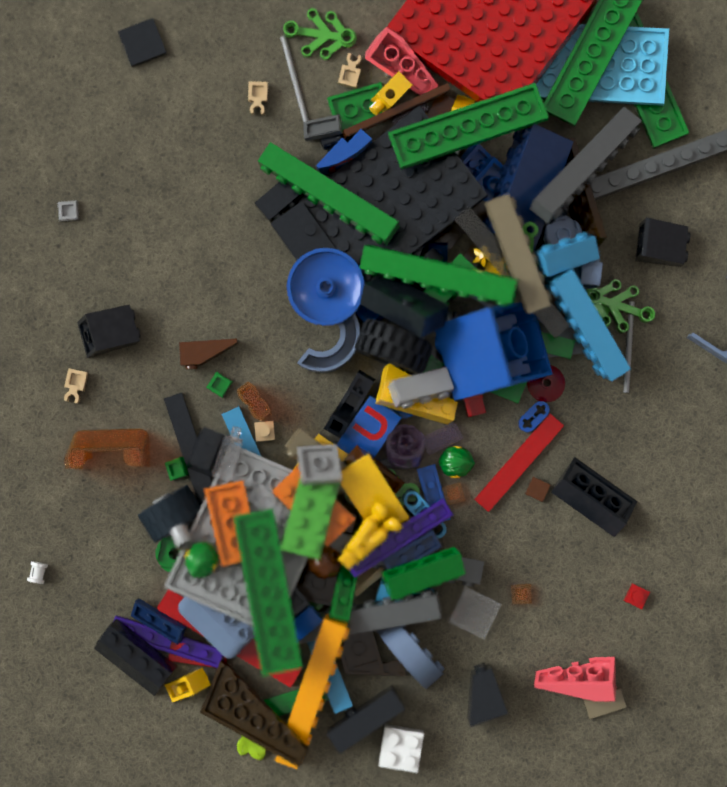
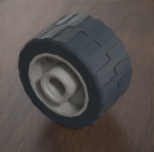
M185 485L170 494L168 492L152 502L153 505L138 514V518L153 542L156 543L165 537L171 536L170 531L173 527L180 524H185L188 527L197 517L201 506L189 486Z

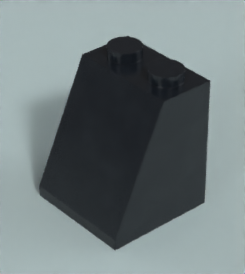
M645 218L639 225L635 261L677 267L683 266L684 262L688 260L686 244H689L691 233L688 232V226Z
M130 304L87 313L77 322L87 359L136 345L140 341V330L138 327L136 328L134 322L135 313L130 308Z
M204 427L197 436L186 468L215 478L230 444L233 443L222 433Z
M477 664L470 673L467 719L471 727L508 714L489 664Z

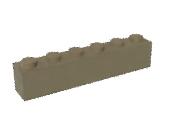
M509 194L486 202L484 205L511 277L519 279L517 292L525 314L550 306L551 295L548 289H544L543 282L545 280L542 272L538 271L535 265L538 262L534 252L531 253L529 245H531L527 234L524 235L521 228L524 227L520 215L517 216L515 212L517 206L514 198H510Z

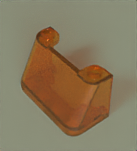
M144 429L80 430L73 435L65 455V468L83 469L85 462L93 459V452L124 451V460L128 465L150 467V438Z

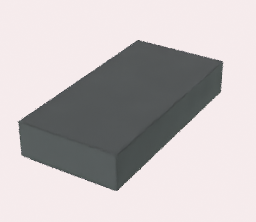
M340 114L303 122L304 139L306 142L342 134Z

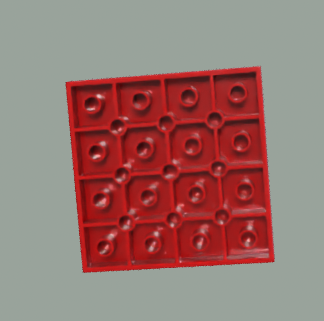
M406 0L387 27L404 38L423 65L475 101L480 102L533 83L537 84L598 0Z

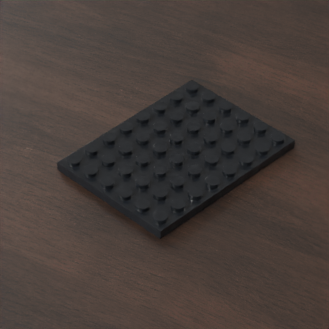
M420 105L372 142L357 157L344 164L328 177L399 222L400 227L388 245L376 243L368 233H365V235L360 233L352 223L348 225L339 219V215L335 213L332 215L323 209V205L319 203L316 205L309 201L307 195L299 200V202L302 201L333 246L353 258L359 268L364 245H374L414 254L488 197V194L456 152L402 170L400 169L388 132L429 119ZM361 269L364 283L384 275L381 273L376 275L366 274L365 270Z

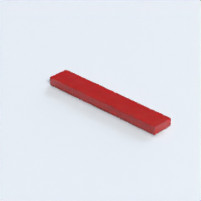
M549 413L474 500L489 512L564 425Z

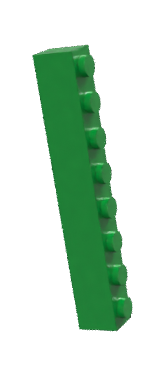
M271 142L258 159V163L261 166L260 170L265 174L275 175L276 180L281 184L285 185L287 183L291 185L293 191L299 195L302 193L307 195L309 201L316 205L318 203L323 205V209L332 215L333 213L339 215V219L348 225L352 223L356 226L355 229L364 235L368 233L372 236L371 239L380 245L381 243L388 245L400 227L396 219Z
M364 245L360 269H364L366 274L376 275L381 273L387 279L394 280L395 277L402 278L404 283L413 284L415 281L421 283L422 287L432 288V286L440 287V291L451 293V290L458 291L460 296L470 297V295L478 296V300L486 302L492 299L497 301L496 304L502 306L514 303L519 283L517 278L374 245Z

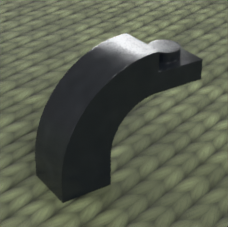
M359 369L324 429L341 438L376 379Z

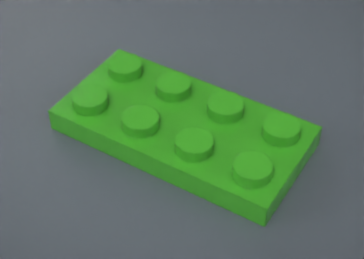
M300 477L281 545L282 551L320 560L340 483L301 485Z

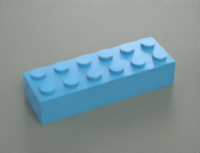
M569 269L546 277L544 279L546 283L544 285L545 289H548L550 295L554 296L556 308L564 313L565 317L563 319L565 323L574 330L573 336L577 343L583 345L584 350L582 351L585 357L593 362L592 369L596 375H600L603 379L606 378L612 382L631 369L574 270Z

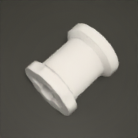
M31 561L32 568L27 581L44 584L43 577L48 564Z

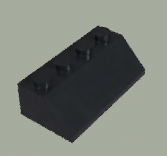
M576 457L573 458L551 491L559 499L613 537L625 527L637 504L635 499Z
M118 619L108 626L94 647L96 651L153 696L158 693L177 668L173 662Z

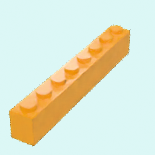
M329 614L325 615L287 724L307 746H309L313 736L309 734L311 728L315 729L319 717H316L317 710L321 711L325 702L322 699L323 693H328L331 682L328 681L329 676H334L337 664H334L336 657L340 658L343 646H340L342 639H347L350 630L346 628L348 623L330 619ZM276 756L275 762L297 769V766Z

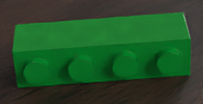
M455 547L381 572L387 594L392 600L403 599L408 594L420 593L425 588L439 586L442 582L456 580L466 574L461 554Z

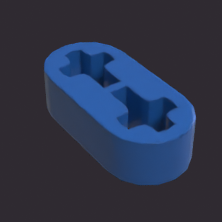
M543 401L536 402L519 419V428L523 432L534 430L549 414L548 404ZM537 405L545 407L544 415L542 413L537 416L534 415L537 412ZM533 417L534 420L530 423L532 427L524 428L523 419L528 420Z

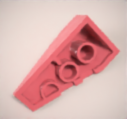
M387 26L374 39L365 52L366 60L391 77L399 71L412 84L409 89L418 95L438 87V83L404 38Z

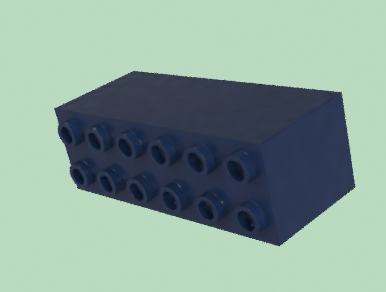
M536 124L514 132L512 147L507 151L506 163L500 170V180L493 190V193H495L493 200L509 194L510 198H514L517 206L515 212L517 216L520 215L523 224L527 222L537 224L538 233L534 236L533 250L536 249L545 221L531 211L530 207L534 199L564 169L573 145V141ZM487 216L481 223L482 230L480 235L498 242L490 218ZM528 226L527 231L530 233L534 232V227Z

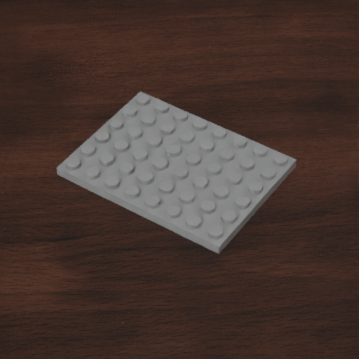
M230 444L211 487L243 480L250 512L273 509L276 528L285 533L291 511L272 491L293 470L234 444ZM205 497L192 525L190 534L194 544L198 542L213 544L219 556ZM282 538V539L280 540V542H279L280 550H281V545H282L283 538ZM189 549L180 551L164 587L253 626L242 563L222 567L219 556L218 565L214 572L207 577L193 579L185 565V555ZM281 550L290 599L308 557Z

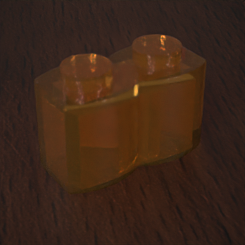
M246 382L237 389L239 398L248 405L249 411L254 418L262 422L272 414L271 407L261 398L258 389L253 384Z

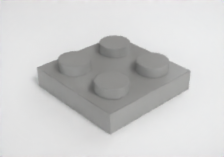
M337 444L297 447L301 485L341 483L342 476Z

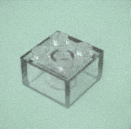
M464 586L448 621L485 640L501 603Z

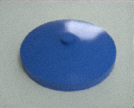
M319 248L301 256L291 268L287 279V294L292 307L304 320L320 326L336 325L349 319L361 305L364 287L363 274L358 264L348 254L333 248Z

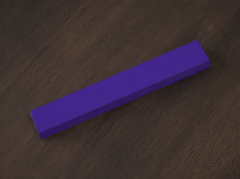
M444 498L402 523L403 528L399 532H388V537L383 543L377 546L358 565L354 564L350 572L353 577L356 578L453 516Z
M117 615L114 618V621L116 619L121 621L155 649L218 668L220 660L224 658L213 645L183 636L181 642L184 645L178 650L170 649L171 640L143 623Z

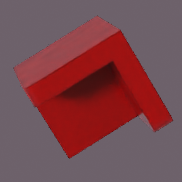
M483 394L462 399L467 418L486 413L482 399Z

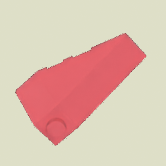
M594 657L589 659L590 663L579 665L577 661L571 663L572 666L566 669L556 666L536 671L534 686L535 688L591 701H615V657Z

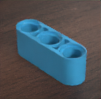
M408 490L403 494V503L414 516L420 513L421 510L429 507L416 491ZM411 494L417 497L414 504L407 503V497ZM443 522L440 523L442 526L441 531L435 533L437 538H441L446 534L447 530Z

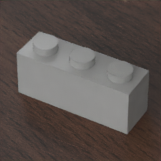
M447 367L396 379L388 386L395 408L402 407L403 409L410 408L414 403L418 402L426 404L434 398H438V400L449 397V394L454 389Z

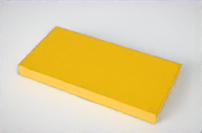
M369 453L341 470L342 481L340 484L364 520L372 516V507L376 502L388 511V516L393 517L400 524L410 519ZM384 519L378 523V527L382 524Z

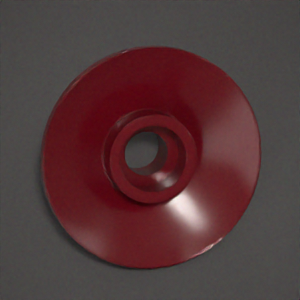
M550 365L553 375L527 382L529 393L538 401H555L564 392L565 378L562 372L553 365ZM546 379L550 381V386L548 387L543 383Z

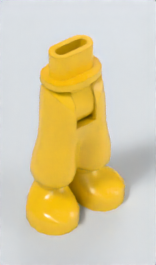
M377 502L372 507V516L367 517L363 521L359 530L345 549L342 550L343 554L338 559L348 570L354 564L358 565L377 546L387 539L389 531L399 532L403 528L396 519L388 516V511ZM384 519L382 524L378 527V523Z

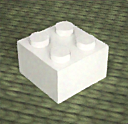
M385 724L379 767L418 773L424 735L423 730Z

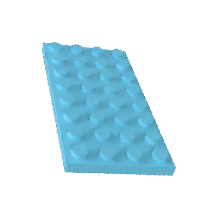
M580 24L576 32L537 82L536 86L541 99L547 98L585 24ZM628 27L589 102L664 106L669 29Z

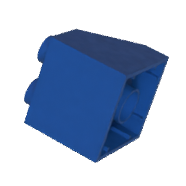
M521 302L508 304V306L489 307L446 321L442 328L436 330L435 347L438 353L442 355L444 365L447 367L454 387L451 391L454 401L553 375L536 311L525 314Z

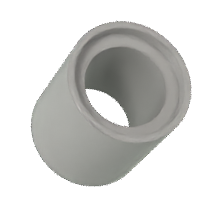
M180 524L171 529L170 534L177 550L183 551L193 546L194 541L187 525Z

